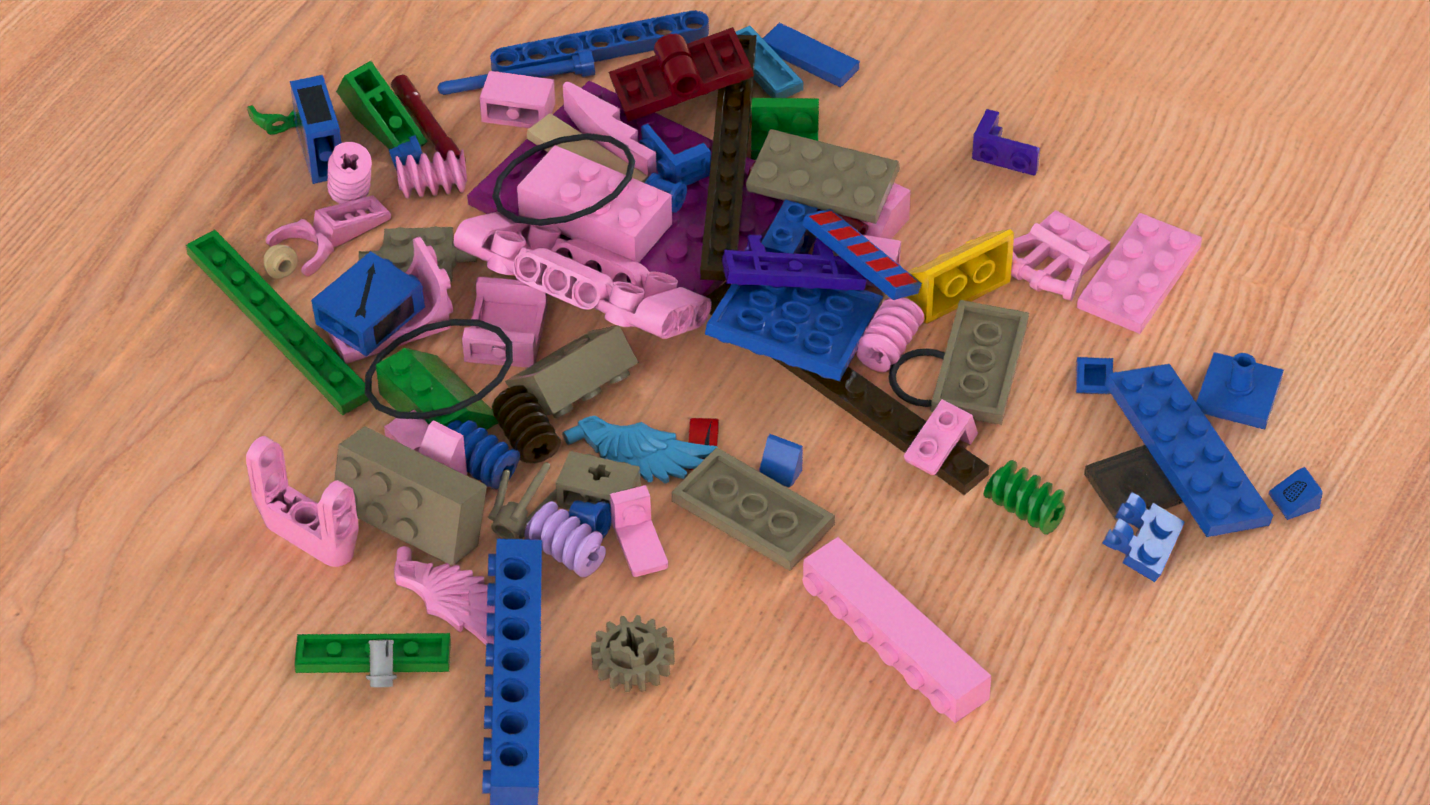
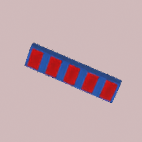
M827 209L805 214L802 225L892 300L919 293L921 282L833 210Z

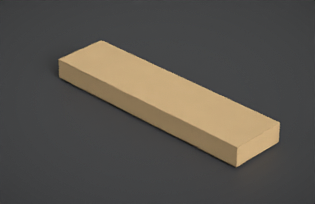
M549 113L527 130V139L536 145H540L559 137L582 133ZM593 140L573 141L556 145L626 175L628 163ZM553 147L547 148L545 151L549 152ZM634 167L632 178L645 183L648 176Z

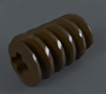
M524 385L507 388L494 399L492 413L498 420V424L503 429L512 448L520 453L521 461L525 463H539L549 459L559 450L561 446L560 437L549 423V418L544 414V410L538 404L535 395L528 393V389Z

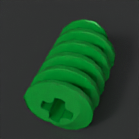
M1010 460L990 477L984 489V497L992 498L996 505H1004L1005 510L1009 513L1016 512V516L1020 520H1028L1030 526L1034 528L1040 527V531L1048 535L1058 527L1065 514L1066 507L1063 503L1065 492L1062 489H1058L1051 496L1052 483L1046 482L1039 488L1041 482L1039 475H1033L1027 481L1029 469L1022 467L1015 474L1017 462Z

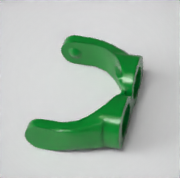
M253 105L247 106L251 120L266 130L269 135L278 134L289 128L296 127L294 109L288 116H284L281 114H261L256 111ZM275 122H284L282 125L273 126Z

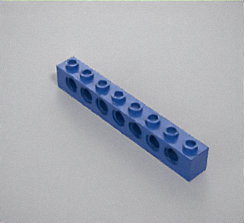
M497 539L496 554H488V576H495V583H488L487 606H495L494 613H487L486 636H494V644L486 643L485 667H493V674H485V698H492V706H485L484 729H492L491 737H484L483 761H491V770H483L482 794H490V805H538L542 540Z

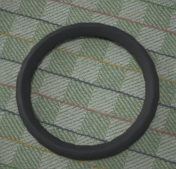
M927 348L909 351L901 355L898 362L891 366L889 371L890 386L896 395L904 401L916 406L931 407L932 400L917 399L906 394L899 387L896 380L897 370L910 358L927 355L943 359L945 352Z

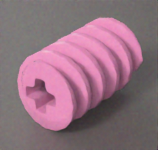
M343 142L335 146L329 158L327 174L328 193L338 204L361 199L369 194L371 186V156L367 149L359 143Z
M463 149L459 159L456 158L452 150H449L446 161H443L439 152L434 153L432 162L429 161L425 153L421 154L419 164H416L412 155L407 156L405 165H402L398 156L395 157L399 190H402L406 199L410 198L412 188L416 189L419 197L424 196L426 187H429L433 196H436L439 185L443 186L446 194L451 193L453 184L457 185L460 193H463L465 190L467 175Z
M889 297L885 299L860 338L856 351L858 359L874 371L887 372L890 369V365L898 362L900 355L906 349V345L910 343L912 336L915 335L918 327L923 323L924 314L921 308L907 298L892 300Z

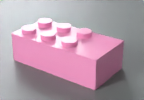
M554 145L517 186L519 216L547 219L567 216L586 209L611 194L626 175ZM632 178L617 198L596 212L566 223L551 225L558 227L561 230L560 234L566 237L586 240L639 263L672 225V195Z

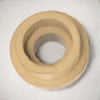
M274 245L264 255V268L271 277L282 279L289 276L295 270L298 256L289 246Z

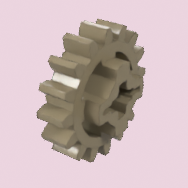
M636 615L633 622H628L625 616H621L620 624L617 626L610 621L606 623L607 633L603 631L596 632V642L591 643L593 670H598L600 681L610 678V688L614 689L619 684H624L625 692H630L632 685H638L639 689L643 692L646 691L647 682L658 686L660 685V675L666 677L670 675V665H674L675 662L674 641L672 637H667V628L665 626L656 629L654 619L644 624L641 623L640 615Z

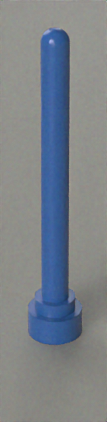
M588 49L577 51L578 55H573L572 59L501 72L539 78L574 72L575 75L581 74L582 77L595 75V66L592 51ZM488 74L444 81L439 83L437 89L442 95L481 89L484 87Z

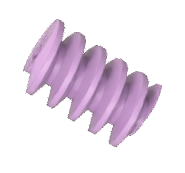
M553 501L543 505L534 514L525 528V539L542 540V550L544 553L552 555L556 561L562 562L569 570H574L580 577L591 575L604 560L606 548L601 546L602 534L598 531L591 533V527L588 524L580 525V520L576 516L569 518L568 511L565 509L558 510V505Z

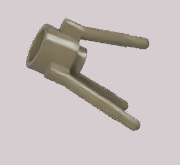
M548 462L543 464L519 504L508 502L507 505L503 506L510 476L509 470L503 471L495 504L488 516L493 521L491 528L497 535L504 539H518V537L523 539L525 528L534 514L546 503L554 502L557 499L555 489L528 518L526 517L528 511L525 508L550 469Z

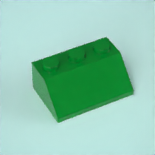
M404 348L376 364L379 394L399 412H411L412 410L423 413L451 407L476 395L437 355ZM482 399L455 413L424 419L428 424L434 420L446 427L456 420H460L462 424L470 420L477 424V428H484L486 430L498 424L492 409Z

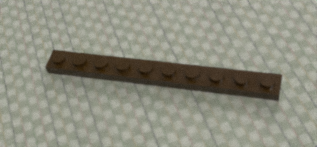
M737 35L754 75L757 35ZM754 77L718 89L700 280L726 281L722 263L724 250L738 251Z
M725 282L706 296L711 300L710 315H713L731 284ZM772 358L904 453H906L927 422L850 367H847L841 380L837 381L821 377L817 373L799 367L789 366L782 361ZM956 443L935 475L965 495L989 475V465Z

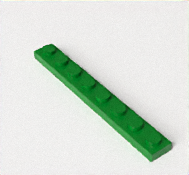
M215 229L186 244L187 255L342 415L369 401L365 395V382Z

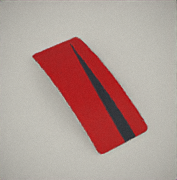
M691 418L688 443L717 446L719 419Z

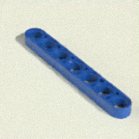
M687 11L501 47L493 51L490 56L491 71L501 72L572 59L573 55H578L577 51L588 49L592 51L594 62L654 51L656 42L664 36L655 33L659 30H669L671 32L669 34H679L685 39L686 43H690L708 36L709 18L701 11ZM689 24L702 25V27L698 29H691L687 26ZM628 36L639 37L636 41H627L624 38ZM597 42H605L608 44L605 47L593 46V44ZM573 48L577 50L574 53L561 52L563 49ZM535 54H541L545 56L544 58L538 60L529 58L530 56ZM506 60L513 62L511 65L501 66L497 64L500 61Z

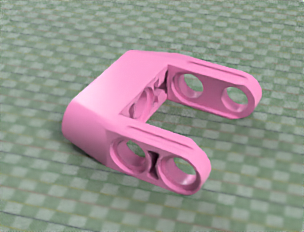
M266 436L257 438L247 452L246 464L252 498L266 527L326 565L339 567L350 562L353 558L359 530L353 488L339 480L334 481L325 489L320 502L316 503L288 485L284 453L281 446Z

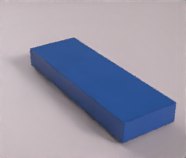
M780 22L762 38L781 59L840 88L859 70L860 61Z

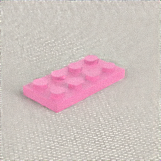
M1139 213L1079 296L1077 308L1140 334L1200 249L1202 237Z

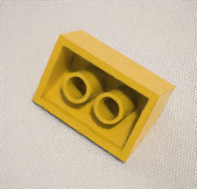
M1011 229L986 233L974 240L967 241L964 245L948 253L939 255L936 259L926 264L912 268L908 273L922 284L918 294L903 298L913 301L921 308L924 314L923 322L928 324L956 310L960 300L972 302L1009 283L1011 280L1015 233Z

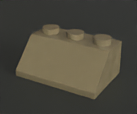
M616 325L585 333L505 382L509 388L516 385H524L528 389V393L535 395L545 415H553L554 418H558L573 409L571 403L582 398L583 401H586L601 393L600 386L610 381L611 384H614L629 376L628 369L639 362L620 326Z

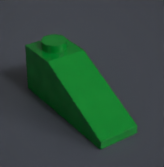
M372 61L344 75L336 92L354 118L388 149L410 141L409 137L416 135L420 147L428 142Z

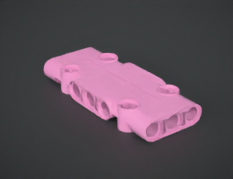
M494 212L462 221L454 235V246L457 249L487 261V267L490 270L500 274L515 275L522 283L581 309L588 310L594 308L605 313V319L613 324L623 327L635 326L662 339L701 327L706 322L711 310V300L684 287L677 288L678 280L675 277L661 272H649L645 266L580 238L568 241L559 238L561 230L554 225L536 226L515 223L499 212ZM569 250H570V252L572 253V257H573L572 260L569 258V255H568ZM598 263H599L600 266H601L602 273L598 271V267H597V264H598ZM627 275L629 276L631 283H627Z

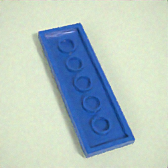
M1170 364L1108 373L1105 381L1106 387L1206 537L1270 525L1274 515Z

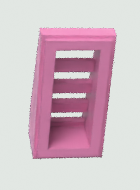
M372 195L315 210L313 228L316 233H322L326 236L334 248L390 220L391 213Z

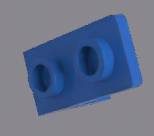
M649 124L641 126V140L639 143L656 152V168L662 179H667L674 184L682 182L687 186L710 176L711 151L704 143L674 155Z

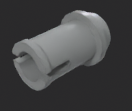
M369 640L370 675H366V679L370 680V687H393V679H397V675L393 674L394 640Z

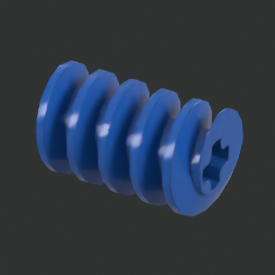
M456 420L447 426L463 435L467 472L475 479L481 480L487 487L498 489L504 470L510 471L509 479L512 477L520 461V453L516 449L509 450L507 443H499V439L495 435H488L486 429L477 428V424L474 421L468 420L462 424L460 420Z

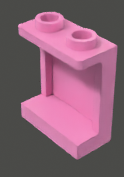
M477 277V296L471 319H479L502 329L512 341L513 363L511 366L530 367L535 364L548 307L547 293L524 284L519 280ZM478 326L464 328L462 336L464 362L504 365L506 361V345L496 333Z

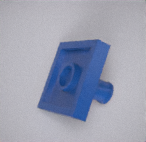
M1214 352L1196 403L1205 415L1265 430L1284 370L1256 363L1255 358L1247 353H1239L1232 357Z

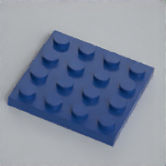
M731 284L707 322L705 335L716 338L723 343H731L748 349L755 354L777 359L789 366L817 373L821 377L840 381L858 349L861 336H863L865 329L874 318L878 309H880L883 296L867 290L844 291L823 288L808 289L804 287Z

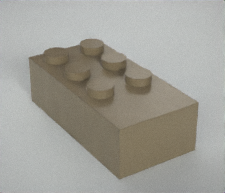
M366 426L338 444L334 481L339 480L353 488L358 519L452 566L478 547L487 485Z

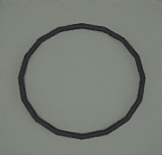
M585 133L559 137L534 146L511 161L498 176L492 198L498 212L515 223L536 226L566 223L594 213L617 198L631 181L636 161L628 145L611 136ZM581 140L609 142L622 149L629 161L626 177L611 194L593 206L567 216L547 219L519 217L506 210L499 198L502 182L515 166L536 152L561 143Z
M449 319L421 326L398 337L376 356L365 374V395L376 410L395 418L429 419L455 413L481 400L502 382L513 363L512 341L500 327L479 319ZM448 326H478L496 333L506 345V361L497 377L478 394L451 407L424 413L399 412L380 404L372 393V376L376 371V364L381 362L383 358L401 343L426 331Z

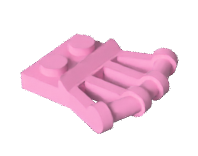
M1055 210L1040 224L1035 223L1028 234L1014 239L1011 276L1017 280H1026L1030 283V287L1037 292L1045 290L1061 294L1063 299L1072 301L1082 276L1110 252L1111 242ZM1035 248L1024 259L1016 256L1019 253ZM1048 256L1055 259L1044 270H1034ZM1067 267L1072 270L1067 281L1055 279Z

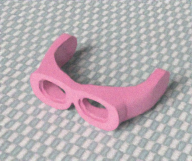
M305 219L281 226L271 232L266 238V243L270 247L288 238H302L315 242L318 246L317 253L301 269L305 276H311L315 273L328 256L334 252L333 245L329 239L322 233H316L312 225Z

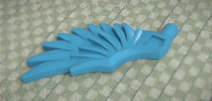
M597 416L586 417L578 421L577 426L562 432L567 445L584 438L594 449L595 453L599 452L600 458L639 466L640 476L647 482L653 481V475L664 483L669 482L668 475L685 479L687 471L683 468L695 469L704 460L701 458L707 457L717 447L676 440L675 433L650 428L643 422L620 426L609 424Z

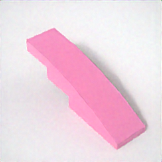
M568 81L563 84L564 110L583 134L606 135L628 145L636 161L634 166L636 169L648 177L652 173H657L656 152L638 143V130L620 121L619 108ZM594 141L629 163L622 149L609 142Z

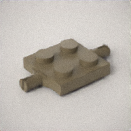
M399 227L384 229L382 246L379 251H371L382 259L390 260L395 267L406 272L414 258L413 239L421 237L426 246L431 245L437 257V266L439 269L444 268L450 282H452V271L457 262H477V257L456 249L454 246L453 227ZM359 251V260L370 251Z

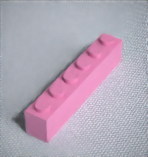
M839 537L804 559L802 580L806 590L812 596H818L837 619L844 620L853 629L859 640L870 644L878 652L885 664L896 668L904 676L911 688L922 692L930 700L937 712L944 713L956 723L989 700L991 675Z

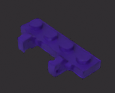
M748 235V243L744 251L724 250L722 258L728 284L864 291L867 278L840 256H834L833 250L818 238H816L813 253L810 255L766 252L764 245L761 244L762 235Z

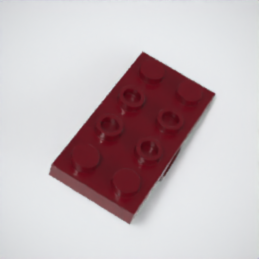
M733 27L690 43H686L685 39L679 34L664 35L654 46V56L608 72L628 122L754 77L751 65Z

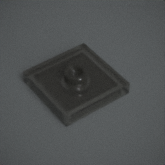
M1146 445L1085 466L1084 475L1116 521L1118 519L1115 518L1119 506L1122 503L1125 504L1131 492L1144 500L1146 509L1152 503L1163 509L1183 503Z

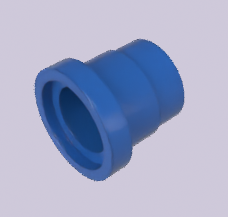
M416 135L409 137L410 141L389 149L396 171V156L399 157L402 165L406 164L408 155H412L416 164H419L420 156L423 152Z
M576 500L568 512L569 518L576 516L580 520V525L588 524L591 527V533L598 531L602 534L603 538L607 535L612 524L611 505L605 502L594 504Z

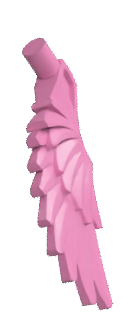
M403 546L397 549L394 578L398 586L417 593L425 603L427 614L447 621L458 632H461L463 627H465L485 645L486 643L494 644V636H486L487 613H494L495 606H487L488 585L484 584L483 576L473 577L472 570L460 571L459 565L450 567L448 563L433 568V563L426 564L412 561V550L409 547Z

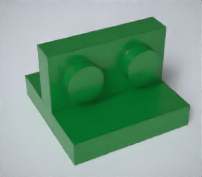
M752 98L751 159L757 160L770 129L818 141L819 98Z

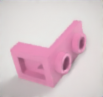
M941 399L904 454L905 461L930 475H935L959 439L971 445L978 432L973 415Z
M646 485L610 494L611 523L632 575L638 577L667 569L668 560L651 521L650 494Z

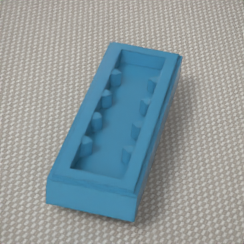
M751 26L736 31L737 35H757L754 80L771 98H787L803 91V81Z

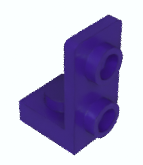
M986 109L974 133L972 159L1029 175H1036L1039 166L1040 148L1002 138L1003 128L998 126L999 112Z

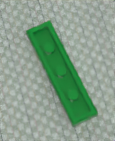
M450 633L297 634L294 663L296 673L370 672L369 640H394L393 672H449Z

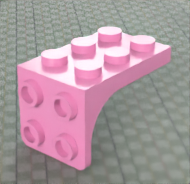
M421 237L413 239L414 258L405 273L414 275L422 283L425 308L368 356L380 353L398 337L421 326L449 320V314L453 313V306L447 294V289L451 288L449 276L444 268L439 269L433 247L431 245L426 246ZM450 326L426 331L401 343L399 346L448 330ZM328 332L338 353L346 364L366 357Z

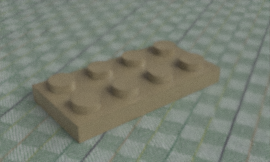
M770 129L748 177L746 187L749 192L781 200H790L820 210L831 209L836 214L876 224L900 167L897 160Z
M964 300L959 301L932 398L931 412L935 410L941 399L973 415L974 420L1002 425L1028 324V312Z
M717 447L672 491V502L789 571L835 525V515Z

